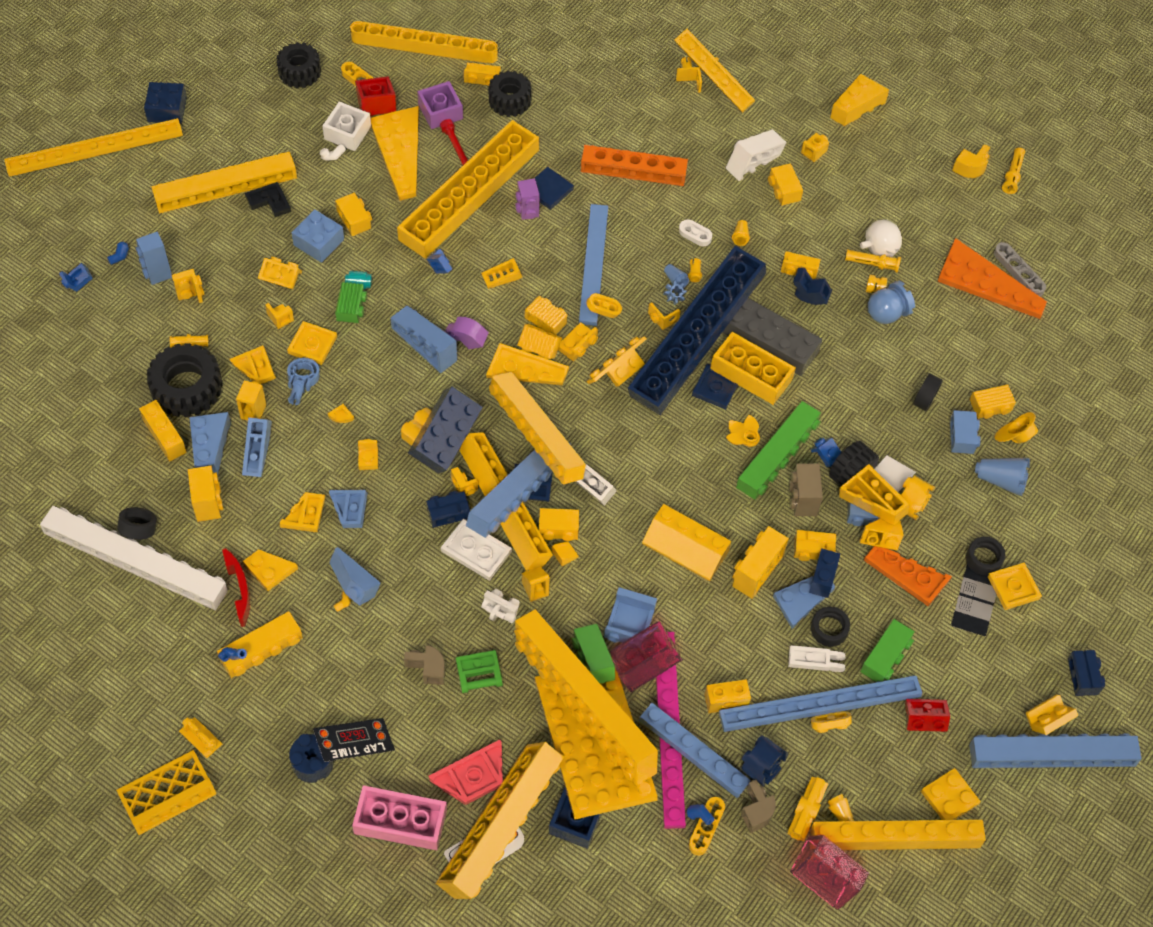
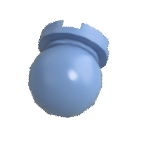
M895 281L888 288L877 290L870 296L868 313L876 322L880 324L894 323L901 315L904 317L913 313L912 309L915 308L911 291L907 292L903 287L905 284L902 281Z

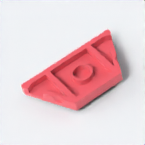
M501 740L429 775L430 782L464 805L498 789L503 782Z

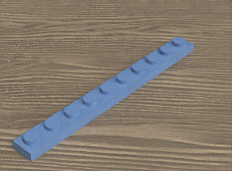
M910 676L719 710V717L723 732L918 698L922 696V690L917 676Z

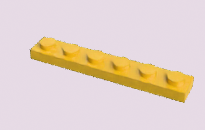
M688 29L675 39V43L742 113L755 102V99Z

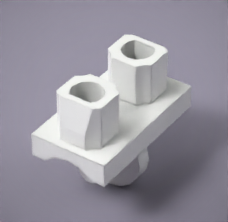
M494 589L492 592L487 590L481 607L491 613L489 619L494 621L499 617L513 623L516 619L519 600L510 598L507 601L503 599L504 594L500 590Z

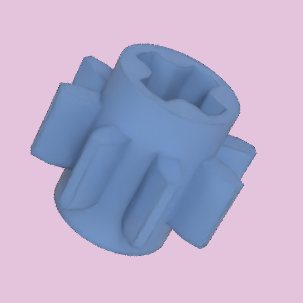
M674 281L672 286L670 284L665 286L668 290L663 295L667 296V302L673 301L674 305H676L678 299L680 301L685 299L682 295L687 291L683 289V283L679 285Z

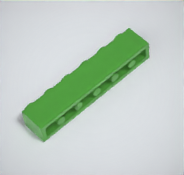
M802 401L741 474L736 488L754 500L759 495L762 496L766 492L769 482L773 483L779 474L778 471L787 466L791 455L795 456L797 454L800 444L802 442L806 443L810 437V432L818 428L821 423L819 420L821 412Z

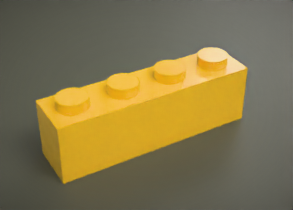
M288 611L225 646L245 649L247 652L246 658L231 660L229 658L226 662L220 659L231 678L240 676L252 666L262 664L268 657L278 655L284 648L296 645L303 638L301 629Z

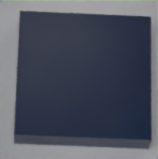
M546 167L535 177L540 195L539 202L549 210L554 208L574 190L573 184L549 167Z
M707 364L692 392V396L726 410L738 384L716 373L710 368L711 365Z

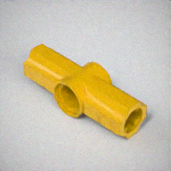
M811 777L805 794L801 796L797 805L795 817L787 833L791 838L798 841L805 840L812 821L814 822L820 809V802L828 786V783L823 779Z

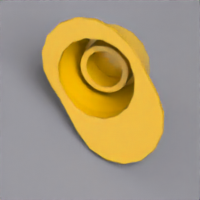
M1027 412L997 431L995 440L998 442L1009 440L1015 443L1027 442L1038 433L1034 423L1035 414Z

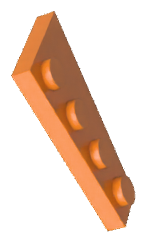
M874 546L864 559L866 563L928 607L952 577L946 573L945 575L938 573L932 567L928 566L927 568L917 564V561L913 559L903 558L899 553L887 548Z

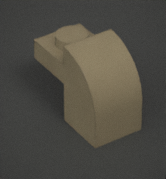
M426 646L425 653L418 650L404 653L405 667L423 668L424 684L444 685V658L436 648Z
M757 780L750 782L747 787V792L753 804L744 807L741 813L750 833L767 826L773 817L776 807L774 795L766 798V791L762 785L759 786Z

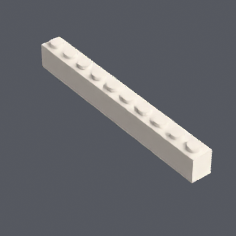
M52 506L40 524L43 533L215 611L228 592L226 583L222 578L218 576L212 577L200 568L196 570L184 561L178 562L166 553L160 554L148 545L142 546L134 539L124 538L117 531L106 530L99 523L95 522L93 524L88 522L83 516H75L65 508L61 507L59 509Z

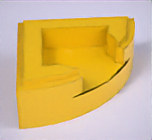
M344 404L328 413V417L338 423H348L354 420V416Z

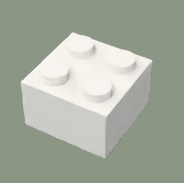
M338 102L323 124L324 139L337 145L342 144L345 148L356 151L371 128L370 113Z

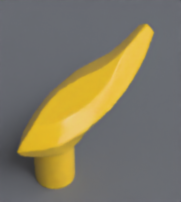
M343 591L342 600L334 605L335 610L339 612L343 608L348 607L351 603V598Z

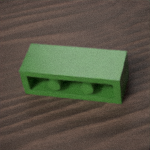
M893 619L863 664L860 672L875 682H882L885 679L889 680L895 671L892 669L895 664L899 665L905 656L902 654L905 649L909 650L915 640L912 637L915 631Z
M593 624L574 629V638H571L574 650H578L577 657L600 684L615 680V665L598 625Z

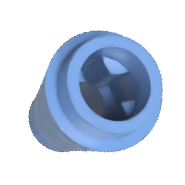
M672 264L665 267L664 272L671 283L676 281L679 285L683 283V288L687 286L689 278L685 272Z

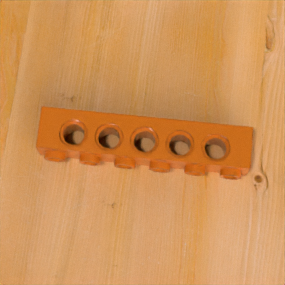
M584 145L581 172L684 186L688 159Z

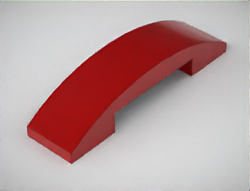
M225 548L222 549L228 575H237L242 599L234 602L240 626L245 627L250 611L248 585L239 562Z

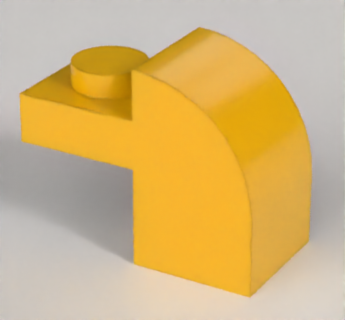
M984 144L977 155L963 149L956 159L952 171L967 178H977L983 175L990 157L988 154L990 147Z

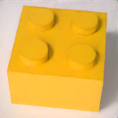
M212 466L188 469L191 502L197 522L221 518L220 511L223 510V503L220 497L221 487L217 472L213 473Z

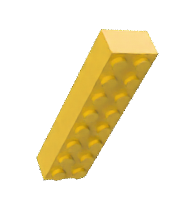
M546 742L528 744L435 883L454 899H472L479 894L481 884L493 872L492 867L503 857L504 849L507 844L514 840L518 827L527 820V813L538 803V796L549 786V779L560 769V762L564 758Z

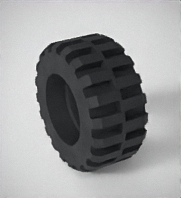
M185 343V345L175 344V347L172 348L167 347L164 349V352H159L155 356L156 359H152L149 364L150 367L147 369V384L153 401L157 400L165 413H172L176 417H180V415L190 417L191 414L196 416L201 414L203 410L207 411L210 409L211 404L214 405L217 402V397L221 395V387L223 386L219 365L215 356L211 355V352L205 348L202 350V346L196 344L192 346L191 343ZM194 372L201 375L197 383L187 388H174L168 385L172 378L180 373Z

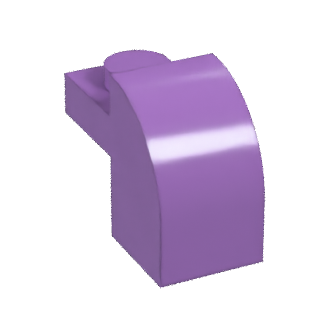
M457 317L455 323L448 324L445 333L456 341H461L468 349L483 347L489 333L481 324L467 317Z

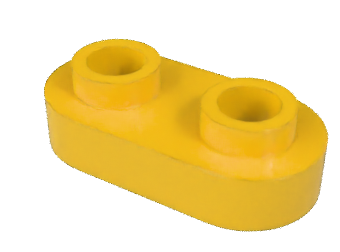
M594 293L586 301L590 311L609 318H616L622 311V306L617 300L601 294Z
M846 711L817 715L811 718L812 729L819 733H824L834 728L846 729L852 724L851 713Z

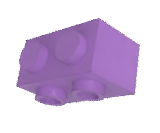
M535 178L517 181V192H515L517 203H515L516 212L520 213L522 220L539 217L540 195Z

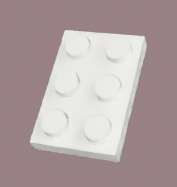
M463 519L442 545L441 552L490 581L510 555L512 548L491 535L484 538L466 527L467 521Z

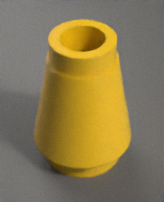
M739 220L732 235V240L735 245L744 246L750 239L748 223L745 220Z
M843 794L828 801V808L838 821H854L848 800L844 798Z

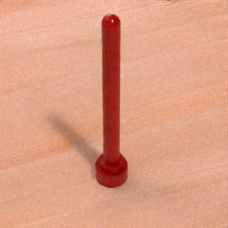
M451 119L443 120L440 123V128L443 133L448 135L462 165L468 162V159L454 133L455 125Z

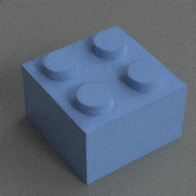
M315 209L291 232L293 245L321 263L344 240L343 227Z

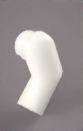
M339 144L333 151L323 148L320 151V155L325 161L337 160L346 151V148L342 144Z

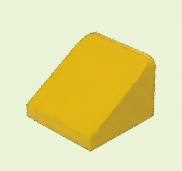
M568 541L552 546V553L561 566L579 557Z

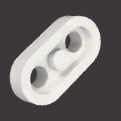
M684 220L680 223L679 233L682 237L699 246H708L711 243L712 232L692 220Z

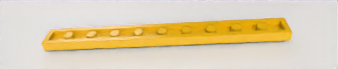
M177 118L4 160L10 177L183 136Z

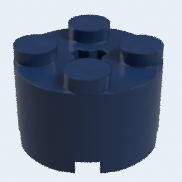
M302 734L291 746L289 752L291 766L300 780L314 783L317 780L326 778L331 773L334 760L327 762L323 760L315 734Z
M761 735L757 739L753 750H748L742 758L744 764L741 769L752 779L757 780L762 786H765V783L768 785L780 772V762L782 760L786 761L788 752L769 738Z

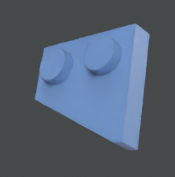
M329 490L343 528H362L367 500L366 490Z

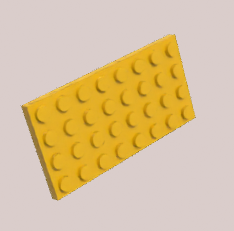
M615 665V680L601 683V685L633 721ZM540 676L535 677L536 687L554 749L564 757L560 762V771L574 820L658 801L652 777L638 786L632 781L627 780L620 766H616L612 762L610 754L600 748L598 740L588 734L586 726L582 721L578 722L570 707L567 708L559 694H555L552 691L549 682L543 680Z

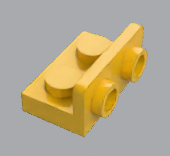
M467 62V66L464 69V82L489 86L493 76L499 75L501 67Z
M786 251L781 272L796 276L798 268H805L810 277L816 279L821 259Z
M271 257V259L264 258L258 279L293 290L298 274H302V270L298 268V265L292 262L287 264L281 263L282 260Z
M193 269L172 275L178 300L197 296L199 303L203 302L202 296L205 294L200 276L195 275Z
M580 322L561 341L558 351L572 361H575L578 357H582L585 354L586 349L590 345L593 346L597 342L598 329L594 327L591 330Z
M1056 694L1027 711L1026 716L1032 731L1047 735L1076 718L1078 713L1075 708L1064 705L1061 696Z

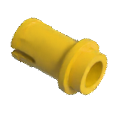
M694 258V263L693 259L690 260L688 278L691 282H699L702 278L701 260L698 258Z

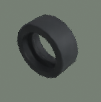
M930 373L917 393L913 405L927 411L943 380Z
M126 508L119 513L117 530L121 535L130 539H147L155 534L157 517L153 512L144 508Z
M979 537L970 544L966 553V562L975 573L988 576L989 573L1000 570L1006 557L1005 549L994 538ZM977 548L991 550L997 558L996 562L992 565L981 563L974 554Z
M837 607L821 608L816 612L811 623L813 638L823 646L834 647L840 645L845 641L850 631L848 616ZM827 617L838 620L842 625L841 633L836 636L826 635L819 629L820 620Z

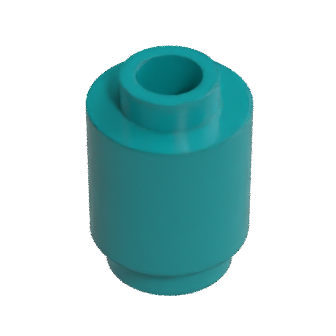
M350 270L349 274L345 275V283L363 284L364 290H366V288H371L372 274H367L365 271Z

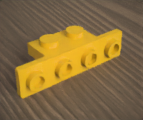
M645 336L640 338L634 337L628 342L630 345L626 349L625 347L621 348L615 353L617 355L615 358L606 360L602 364L603 368L600 370L596 369L590 373L589 376L591 378L586 382L588 384L594 383L606 373L616 387L620 386L645 365L635 351V348L647 338Z

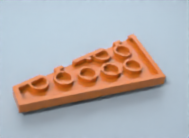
M955 238L938 282L1038 319L1041 318L1047 303L1046 300Z

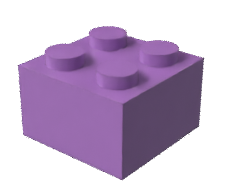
M450 81L417 91L418 105L431 129L440 127V123L446 119H451L453 122L463 119V105Z

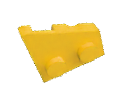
M263 345L230 359L232 365L260 385L276 379Z

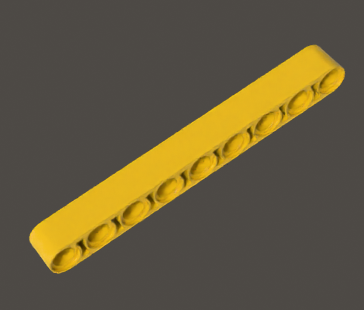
M355 21L350 25L351 40L356 44L482 63H495L498 59L497 43L490 40Z

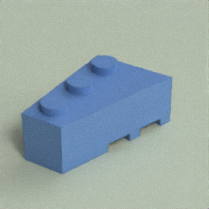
M158 232L136 239L137 247L135 249L139 256L138 259L145 279L149 278L153 285L172 278L164 244Z
M228 412L190 417L195 468L212 466L213 473L217 472L218 475L223 448L231 426Z

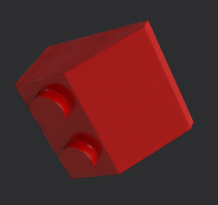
M389 76L355 80L360 110L370 113V116L396 112V96Z

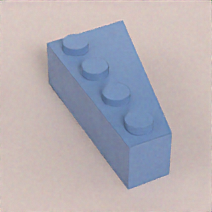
M406 306L391 317V328L438 372L442 373L457 361L456 340L421 316L416 310Z

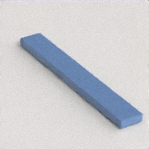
M591 204L579 315V323L581 322L584 325L597 326L598 314L589 310L586 301L592 294H600L608 216L607 205Z

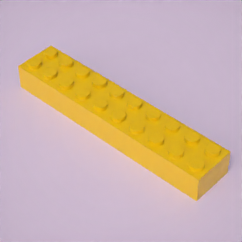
M515 121L509 122L397 227L398 240L426 259L539 151V137Z
M536 609L515 620V645L520 653L523 652L529 664L537 668L540 677L549 682L552 691L555 694H559L567 708L570 707L577 721H582L586 726L588 734L598 740L600 748L610 754L612 762L616 766H620L626 779L638 786L657 774L658 750Z

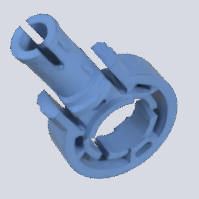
M298 358L288 365V387L292 389L288 398L290 404L293 405L296 399L295 405H299L302 393H305V388L308 392L311 386L318 382L320 377L319 366L314 360ZM296 368L298 370L307 369L312 373L304 376L298 375Z

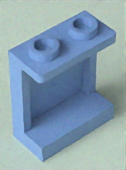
M619 587L608 625L605 628L604 637L612 642H622L629 647L643 649L656 608L657 598Z

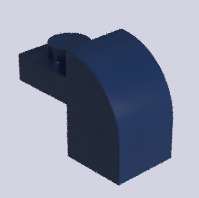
M798 268L793 281L797 287L795 296L801 301L813 305L827 304L832 289L826 279H812L805 268Z

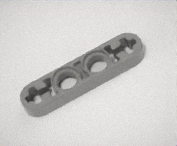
M1005 242L998 243L994 251L996 259L1018 282L1038 296H1043L1046 289L1044 281L1009 244ZM1010 261L1017 262L1018 266H1012ZM1026 273L1030 276V278L1025 279L1021 276V274Z

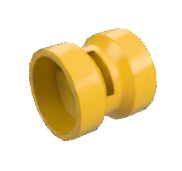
M869 274L866 292L872 293L886 288L887 278H876L875 275Z

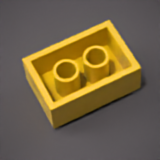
M770 526L765 531H761L756 538V544L754 546L750 545L747 549L744 560L740 559L734 568L736 571L732 576L734 579L732 587L753 599L783 558L789 538Z

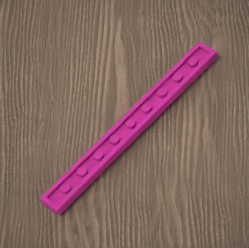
M654 632L657 707L680 724L674 632ZM659 737L664 829L685 828L682 755Z

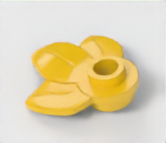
M751 415L747 416L744 423L730 420V434L726 438L735 445L744 444L748 447H754L760 441L758 433L759 424Z

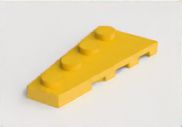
M500 343L487 371L486 378L512 372L519 381L563 385L569 371V366Z

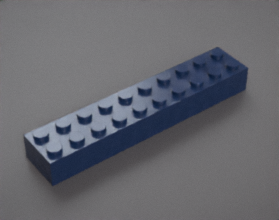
M734 246L629 385V396L658 415H661L765 276L766 263Z

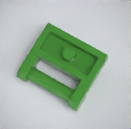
M496 650L456 657L462 694L468 693V690L495 685L496 687L503 686ZM494 673L493 678L471 682L466 681L468 677Z

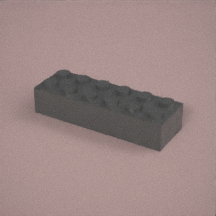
M749 298L722 332L727 336L734 332L796 367L794 373L799 376L804 374L819 353L823 340Z

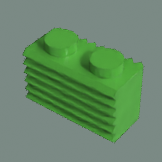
M341 283L335 312L336 321L359 323V318L363 317L364 314L362 303L366 302L367 291H364L363 284Z

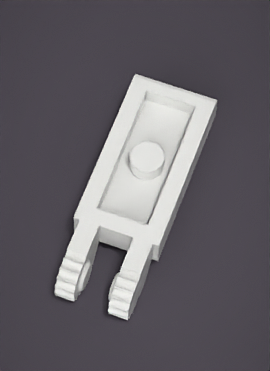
M791 645L789 647L788 667L843 672L845 665L830 662V659L845 660V654L843 652L830 651V649Z

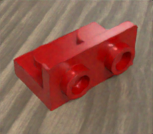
M906 699L905 708L908 717L906 727L908 731H948L951 716L947 700Z

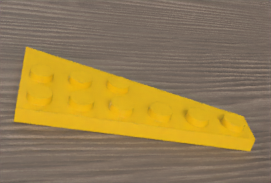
M419 106L370 118L371 128L399 201L416 197Z

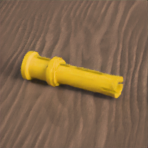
M1016 148L1014 150L1010 169L1005 174L1006 181L1002 185V190L1007 194H1014L1018 190L1017 183L1021 179L1019 172L1025 154L1023 148Z
M847 249L845 261L878 266L880 270L889 269L898 273L901 257L893 258L886 256V254L879 256Z

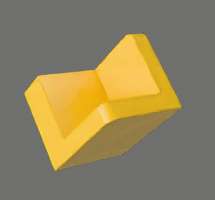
M269 303L265 304L267 315L278 329L294 321L293 311L289 305L285 307L281 304L272 308Z

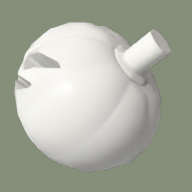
M889 220L873 222L866 230V241L860 243L861 249L868 248L873 255L881 256V254H886L888 257H893L900 250L902 244L899 228Z

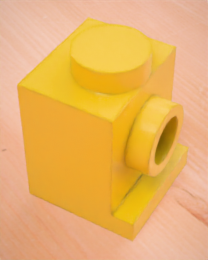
M815 133L807 141L803 142L801 153L815 162L828 150L829 142L827 137L823 134Z

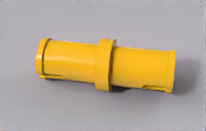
M187 334V336H170V348L175 347V344L185 345V343H191L192 346L196 344L208 347V335L191 336V334Z

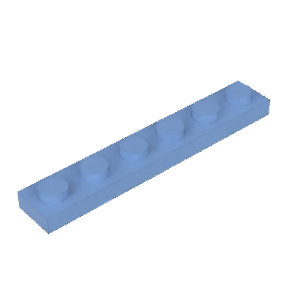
M651 703L638 719L736 798L740 796L751 781L655 704Z

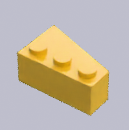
M860 74L833 104L830 118L846 126L860 118L867 111L871 112L878 105H884L887 101L889 89Z
M869 464L840 487V498L892 525H895L908 514L910 504Z

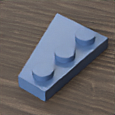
M813 576L773 594L776 603L792 629L816 605H819L825 599V597L809 593ZM834 584L832 585V589H831V592H830V593H832V592L834 591V589H835V585H834Z

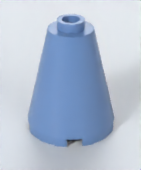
M1030 458L981 459V462L976 464L975 473L978 474L980 479L1016 495L1023 496L1029 474L1026 469L1027 467L1030 468Z

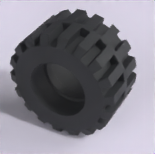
M295 42L296 44H288V46H284L283 50L278 52L276 58L280 80L284 84H288L289 87L294 86L298 89L299 87L306 88L307 85L311 86L313 82L316 83L321 73L317 50L311 45L307 46L306 43L299 44V42Z
M502 71L499 75H494L493 79L490 80L488 86L489 103L495 113L499 112V115H506V117L512 115L516 117L517 114L521 115L524 111L528 110V106L531 105V83L527 77H524V74H518L517 71H506L505 73Z
M856 441L837 457L830 469L829 477L841 487L868 464L875 469L879 456L862 441Z

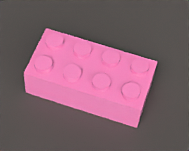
M363 786L352 825L353 831L356 835L438 851L447 813V804L445 801Z

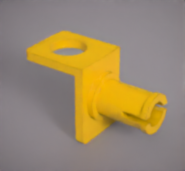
M686 57L682 58V68L677 69L676 81L696 80L698 93H701L702 78L700 67H692L690 57H687L688 62H686Z

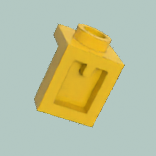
M359 440V470L378 469L377 440Z
M458 467L451 469V480L458 492L464 491L466 496H470L478 491V480L476 478L468 481L465 473H461Z

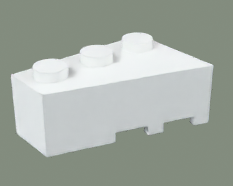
M773 129L744 140H739L734 146V151L726 169L738 181H741L744 178L743 175L747 172L753 173L756 171L755 167L760 164L766 165L779 157L786 141Z

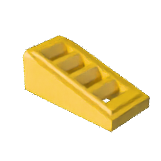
M514 258L481 273L488 289L523 278ZM497 273L500 274V278H498V279H497V276H496ZM492 275L494 280L490 281L489 276Z

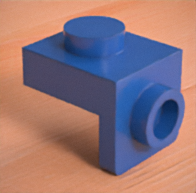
M80 263L69 274L63 271L59 273L62 278V284L67 289L71 288L76 292L93 279L88 268L83 263Z
M822 437L815 441V446L810 449L812 453L817 452L826 467H831L842 453L833 438L824 439Z

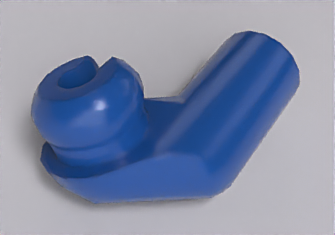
M119 242L117 244L116 253L107 257L110 265L126 259L129 250L127 243Z
M230 647L223 648L218 654V657L223 662L228 661L229 658L231 660H239L247 656L245 649Z
M703 804L691 805L687 809V816L692 820L701 818L706 825H710L714 821V817Z

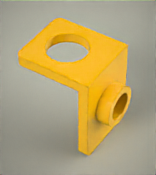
M652 302L649 304L648 314L655 324L657 323L662 330L680 319V309L664 317Z

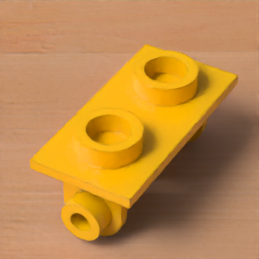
M187 717L183 720L182 724L184 726L179 732L206 758L210 757L223 745L195 717L193 719Z

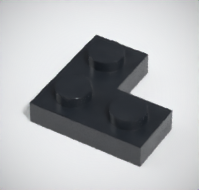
M278 182L245 193V198L251 210L269 205L274 217L291 212V207Z

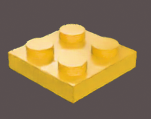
M303 321L287 349L288 354L299 358H309L322 365L337 338V332Z
M1025 563L998 570L988 575V579L1004 610L1040 600L1042 597Z
M955 768L921 790V793L941 820H956L981 802Z

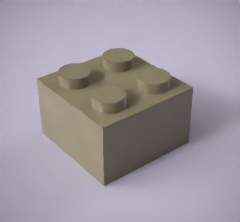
M796 464L795 470L791 472V481H789V492H792L790 508L794 509V516L818 515L823 499L820 464Z

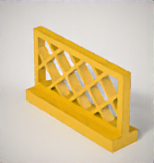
M194 750L116 790L138 835L216 795L213 784ZM194 759L195 763L192 769L183 768L186 761ZM169 770L176 771L173 779L163 778L165 772ZM180 772L189 774L187 782L177 780ZM194 775L203 776L204 778L198 784L191 783ZM150 780L156 781L153 789L144 788L146 782ZM161 782L170 784L167 792L158 791ZM175 785L184 787L181 793L172 794ZM130 790L137 791L133 800L125 798L123 794ZM142 792L151 794L147 803L138 801ZM155 795L165 797L162 803L158 805L152 804ZM136 805L145 807L143 813L134 817L133 811Z

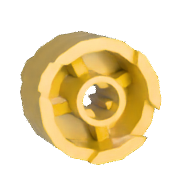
M913 476V478L908 477L903 484L905 490L900 495L910 504L907 516L917 520L919 518L916 515L917 512H923L932 496L929 492L930 490L934 491L935 486L917 476Z

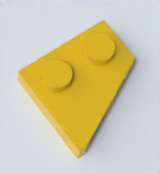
M305 492L300 501L291 508L290 514L280 521V528L318 533L325 495Z
M257 550L243 560L245 567L267 591L298 570L296 563L262 550Z

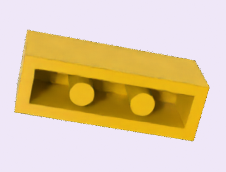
M157 400L139 408L144 423L169 462L187 453L183 440Z

